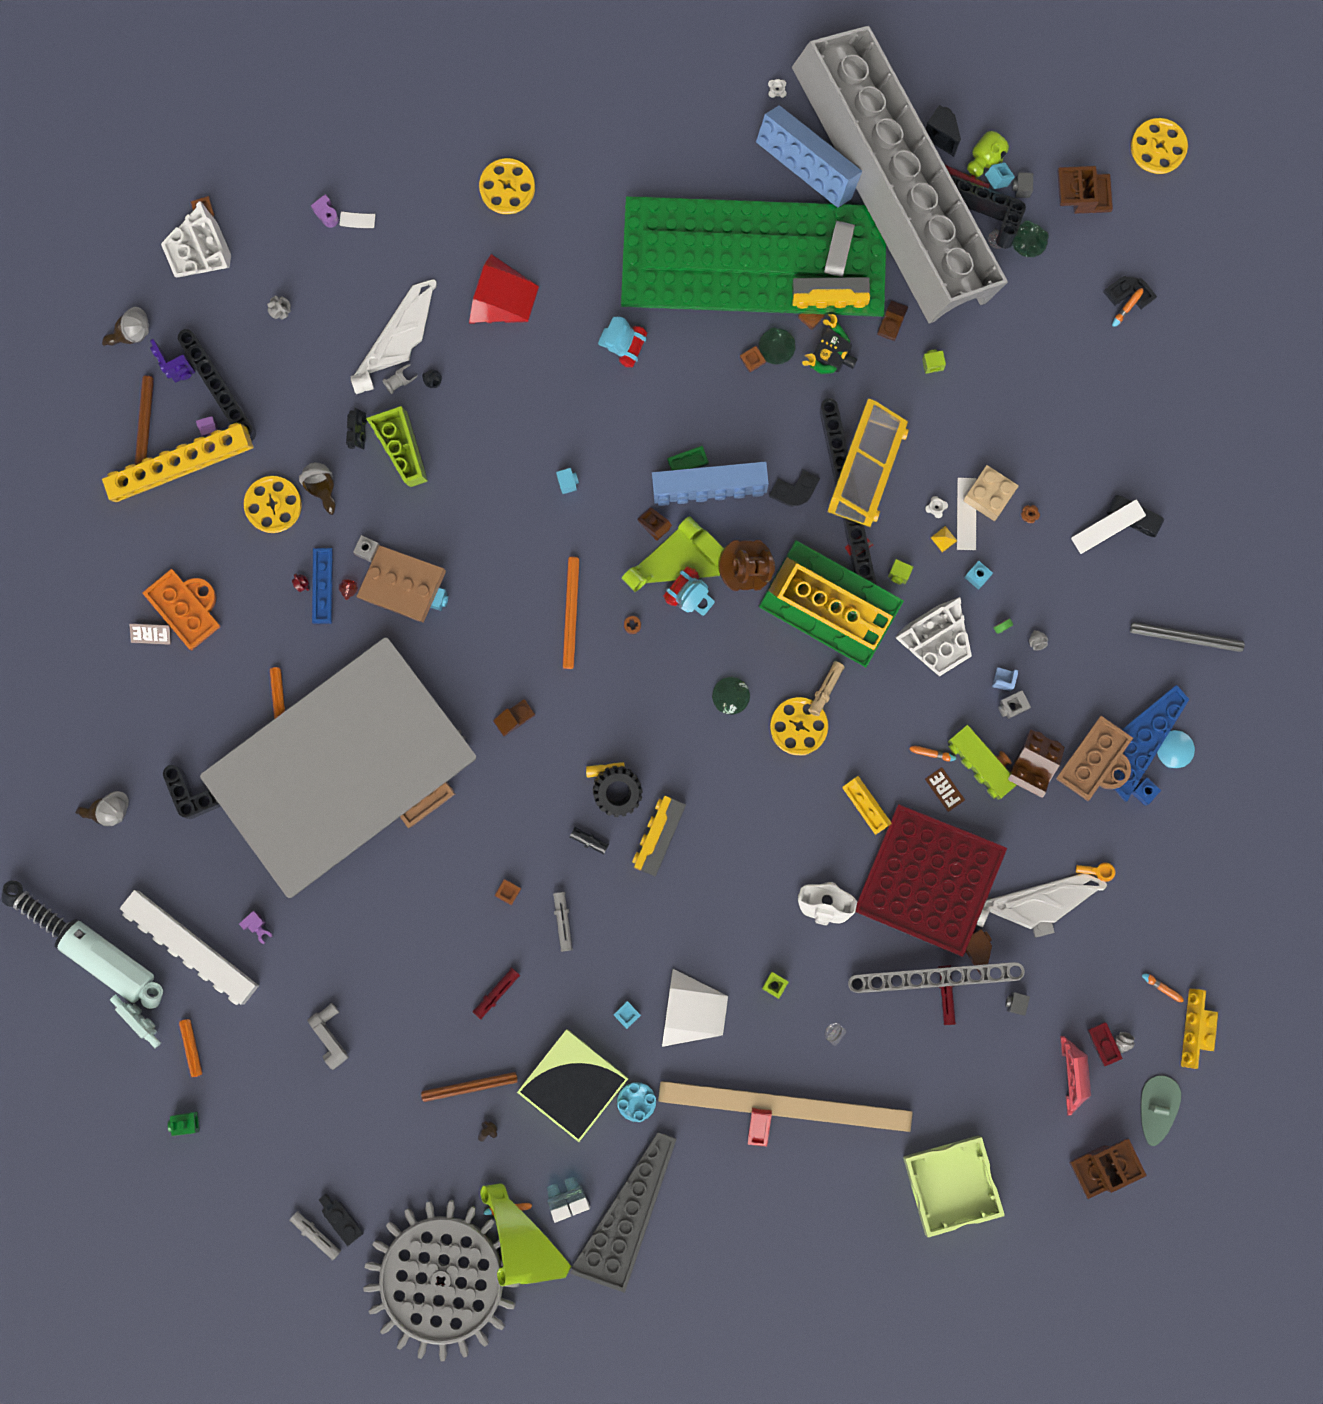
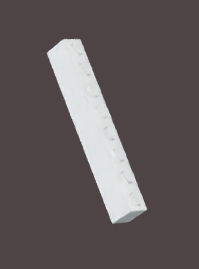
M134 890L120 907V910L124 912L122 915L131 922L133 920L139 924L137 927L146 934L147 932L151 933L154 936L152 939L160 945L165 944L169 948L167 951L173 956L177 957L179 955L184 959V965L190 969L194 967L199 971L198 975L203 980L208 981L209 979L213 982V987L220 993H223V991L229 995L228 999L235 1005L245 1004L259 987L257 983L140 891Z

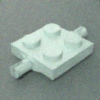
M116 994L110 999L117 1007L115 1009L117 1013L141 1038L148 1040L154 1048L161 1044L154 1036L157 1032L154 1029L155 1024L149 1018L145 1019L141 1015L142 1011L136 1004L123 1003Z

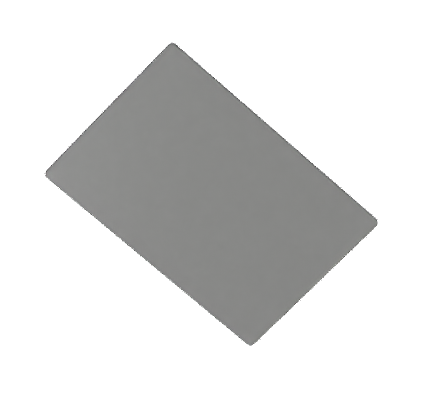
M383 638L204 771L200 778L286 897L292 898L475 761L476 755L388 638Z

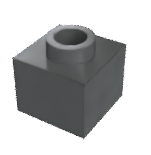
M1018 173L1016 179H1013L1012 191H1015V197L1030 198L1033 192V173Z
M1011 992V996H1007L1005 1007H1008L1007 1011L1025 1016L1030 996Z

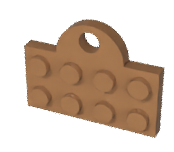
M1100 716L1056 779L1087 801L1091 799L1099 786L1105 789H1117L1123 786L1130 777L1131 765L1127 757L1122 753L1133 737ZM1116 770L1124 773L1123 780L1119 781L1114 778Z

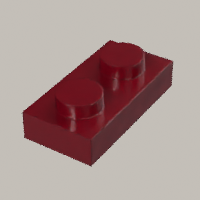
M1106 1022L1087 1030L1104 1067L1123 1059Z

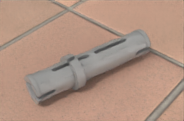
M565 892L554 893L556 910L554 915L557 918L561 952L570 951L573 948L568 920L569 909H567Z
M299 1211L290 1218L289 1221L302 1232L301 1235H306L332 1261L341 1252L314 1227L315 1224L313 1222L310 1223Z

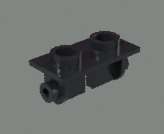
M357 408L349 411V414H347V428H353V431H347L346 445H348L349 449H355L356 446L364 450L367 417L365 412Z

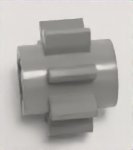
M283 296L271 298V302L267 304L270 316L275 319L280 317L281 320L288 317V313L291 312L289 301Z

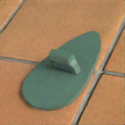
M1167 1076L1150 1078L1142 1089V1129L1147 1143L1151 1146L1158 1145L1168 1134L1181 1103L1179 1085Z

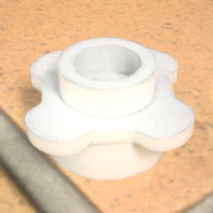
M780 79L769 81V97L780 96L784 98L787 94L785 91L786 81Z
M933 496L925 510L927 513L934 514L936 518H941L944 509H947L948 504L937 496Z

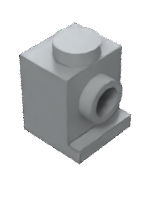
M1023 691L999 702L1001 706L998 707L1003 717L1006 716L1008 719L1031 708ZM1009 704H1014L1015 710H1011Z

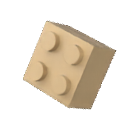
M986 465L963 501L991 520L996 521L1019 485Z

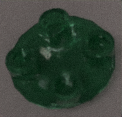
M1024 221L1019 226L1012 245L1014 250L1020 255L1036 257L1046 250L1049 234L1039 225L1031 221Z
M769 329L759 342L760 353L766 362L774 365L788 362L796 350L795 339L790 333L782 329Z
M728 677L720 680L715 685L712 699L718 711L734 715L746 709L750 700V692L742 680Z

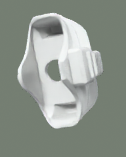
M833 882L804 885L798 895L801 911L806 916L815 918V922L822 925H828L829 922H845L855 913L857 907V900ZM825 895L830 896L833 903L831 905L823 904L822 897Z

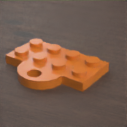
M170 569L142 592L191 651L221 627L209 613L216 603L215 590L203 579L192 578L183 582L176 572ZM208 587V594L200 596V588Z

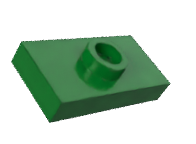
M703 446L667 458L671 471L694 469L709 465Z

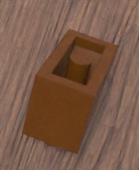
M982 929L973 933L966 950V954L974 966L988 965L992 949L990 942L992 939L987 931L983 932Z

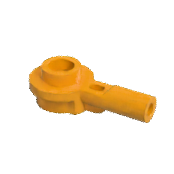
M1107 862L1099 864L1098 867L1076 865V873L1093 874L1101 881L1108 882L1114 878L1115 868Z

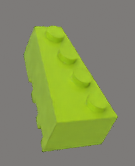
M400 406L366 418L403 481L409 487L428 482L407 411Z

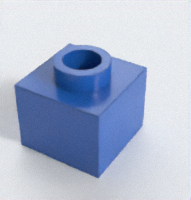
M1144 778L1136 786L1132 794L1146 806L1152 802L1161 790L1148 778ZM1145 788L1150 789L1151 793L1146 794Z

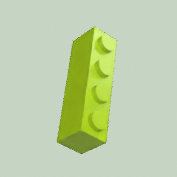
M968 725L948 741L950 744L948 746L955 755L959 754L963 759L961 760L962 764L967 769L971 768L973 770L975 779L980 784L984 783L988 788L987 792L993 799H1001L1016 786V784L1008 780L1010 774L1008 770Z

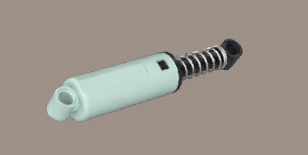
M11 880L3 885L1 900L4 905L13 907L15 910H21V914H27L28 919L33 918L35 924L39 923L40 928H46L47 933L52 932V937H58L54 945L56 949L130 1003H135L141 999L142 1005L149 1009L156 1008L160 1004L163 989L158 983L153 982L154 975L80 920L74 919L71 922L65 923L63 921L64 917L58 918L57 913L53 914L51 909L45 908V904H39V899L35 901L32 899L33 895L29 896L28 891H23L20 882ZM148 994H153L156 997H150Z

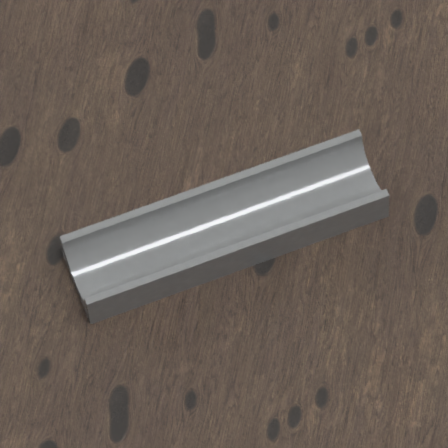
M865 26L810 41L792 66V69L834 148L862 170L856 189L928 323L935 322L951 309L977 298L980 305L986 304L1008 281L871 28Z

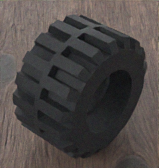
M612 766L613 768L609 769L607 767L594 780L593 796L600 810L606 812L609 816H627L626 813H633V809L635 807L638 808L639 801L642 800L641 794L643 791L641 783L636 774L629 768ZM621 781L628 785L629 792L621 801H612L606 795L608 786L613 782Z

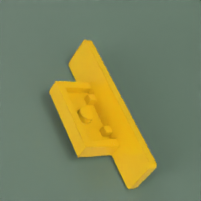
M1189 989L1181 1060L1182 1067L1198 1069L1200 1049L1214 1051L1218 1012L1204 1010L1206 990Z

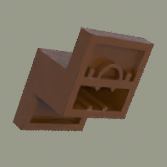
M1096 166L1058 168L1060 206H1074V214L1112 212L1110 174H1097Z
M1030 729L1022 749L1013 762L1008 780L1043 798L1050 780L1060 766L1065 747L1058 741L1051 740L1042 733Z
M1128 1138L1110 1147L1103 1145L1069 1162L1087 1199L1104 1191L1112 1193L1147 1176Z

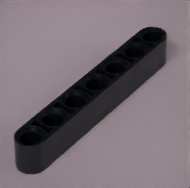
M181 330L177 338L180 345L229 423H239L246 426L247 429H250L249 436L251 441H253L256 437L255 429L199 340L191 330ZM192 337L189 343H184L186 338ZM201 352L199 358H194L196 353ZM210 367V368H211L210 372L207 373V374H204L203 371H204L206 368ZM215 383H221L219 388L213 389ZM230 398L228 404H223L224 399ZM240 413L238 419L232 420L234 414Z

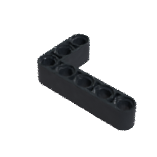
M950 175L968 209L1003 221L996 238V243L1001 248H1010L1026 210L1025 203Z
M175 765L165 767L163 778L176 810L181 817L193 819L221 807L210 790L193 796L185 773L181 768ZM173 770H177L178 773L175 779L170 778V773ZM183 787L185 790L184 795L178 797L177 790ZM208 797L210 803L208 806L203 807L202 800ZM187 805H191L192 811L186 815L184 808Z

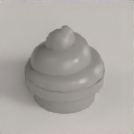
M1034 630L1029 639V645L1034 650H1042L1048 645V637L1044 633Z
M1120 1032L1115 1038L1120 1053L1129 1051L1135 1045V1038L1128 1033Z

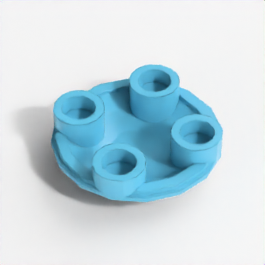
M1173 730L1169 732L1157 754L1166 767L1181 768L1191 762L1194 757L1195 747L1189 735L1182 731Z
M633 1082L626 1085L620 1091L617 1098V1107L626 1119L633 1122H642L654 1112L656 1097L648 1085L641 1082Z

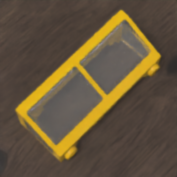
M868 398L827 512L871 527L873 521L877 522L880 514L877 508L901 440H906L909 429H906L908 421L880 403Z

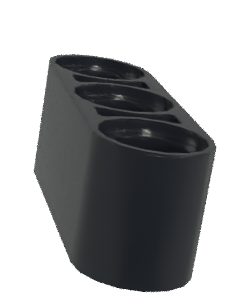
M1115 495L1106 513L1111 515L1132 501ZM1141 506L1146 516L1129 526L1147 536L1155 538L1164 522V518Z

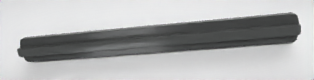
M1133 622L1130 627V632L1238 652H1242L1245 645L1243 641L1136 622Z

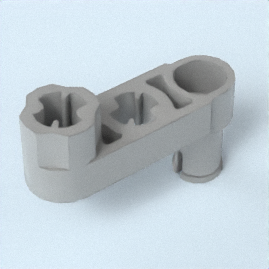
M330 1003L329 1006L319 1013L316 1012L307 1021L329 1051L322 1057L326 1064L334 1070L347 1060L349 1056L326 1026V1022L339 1013L337 1007Z

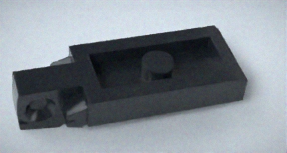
M327 1194L319 1199L324 1207L321 1210L324 1217L347 1247L364 1234L341 1202H338L337 1199L332 1201Z

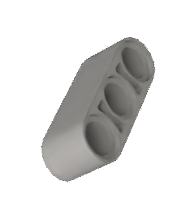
M836 220L824 273L843 277L855 227L854 224Z

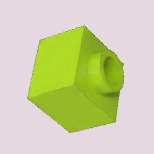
M930 350L923 356L922 361L925 374L944 370L946 362L943 351Z
M896 559L888 577L892 578L891 581L894 583L906 584L913 566Z
M771 972L761 989L779 999L789 982ZM772 982L778 983L777 989L771 987Z

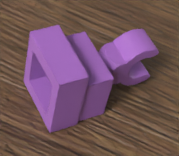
M212 416L196 421L201 436L204 438L211 436L212 432L218 430L217 422ZM215 444L210 445L209 449L211 451L215 449Z
M257 911L251 912L239 923L244 930L249 928L252 933L256 932L262 944L266 943L262 938L264 934L273 937L270 931H265L262 928L266 922Z

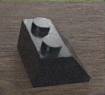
M939 105L927 122L925 130L935 146L954 157L961 141L956 116L951 109Z

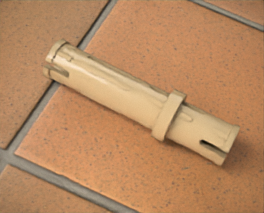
M836 661L833 662L820 690L816 691L815 699L808 709L811 714L819 716L825 703L829 701V695L845 668L843 664Z

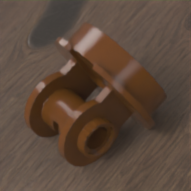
M733 540L721 552L718 569L723 582L732 591L751 589L757 591L761 590L771 580L775 572V561L769 548L762 541Z

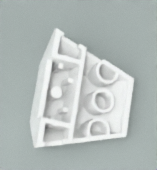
M201 201L196 204V209L190 215L187 214L186 220L179 228L176 227L161 244L176 278L225 269L230 266L231 253L220 227Z
M960 597L936 606L907 624L895 636L899 642L938 676L943 675L972 656L968 635L965 630L964 615H962Z
M673 969L662 1047L722 1036L728 996Z

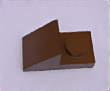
M891 300L877 335L895 341L908 307Z
M651 507L637 519L656 541L666 534L672 526L669 520Z
M524 699L512 708L505 709L493 722L505 737L536 715Z

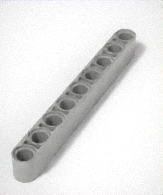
M1013 962L862 974L852 976L848 981V986L855 993L1009 982L1022 979L1025 970L1020 963ZM1013 966H1018L1021 969L1019 977L1011 976L1010 969ZM992 968H999L1001 970L1000 978L994 979L990 976ZM972 970H980L982 976L979 980L971 979L970 973ZM953 971L961 973L962 978L960 981L953 982L950 975ZM935 972L940 973L942 976L941 982L937 984L931 981V975ZM914 974H919L922 977V982L919 985H914L911 982V977ZM896 975L902 978V984L898 987L893 986L891 982L892 978ZM875 977L882 979L883 983L880 988L872 986V980ZM857 978L863 982V986L859 990L854 989L852 985L853 981Z

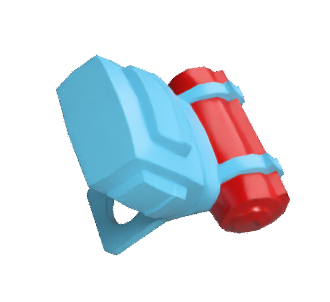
M613 317L609 327L604 328L598 344L607 348L610 352L619 355V362L623 366L632 368L635 362L638 361V355L644 342L647 340L646 336L648 333L640 326H633L631 328L628 321L623 317Z
M687 566L680 572V576L672 586L667 588V592L663 597L669 605L677 606L679 604V607L686 612H693L695 609L704 616L715 601L707 595L709 592L707 584L702 580H698L700 576L696 569ZM705 598L707 600L706 607L699 608L698 604Z

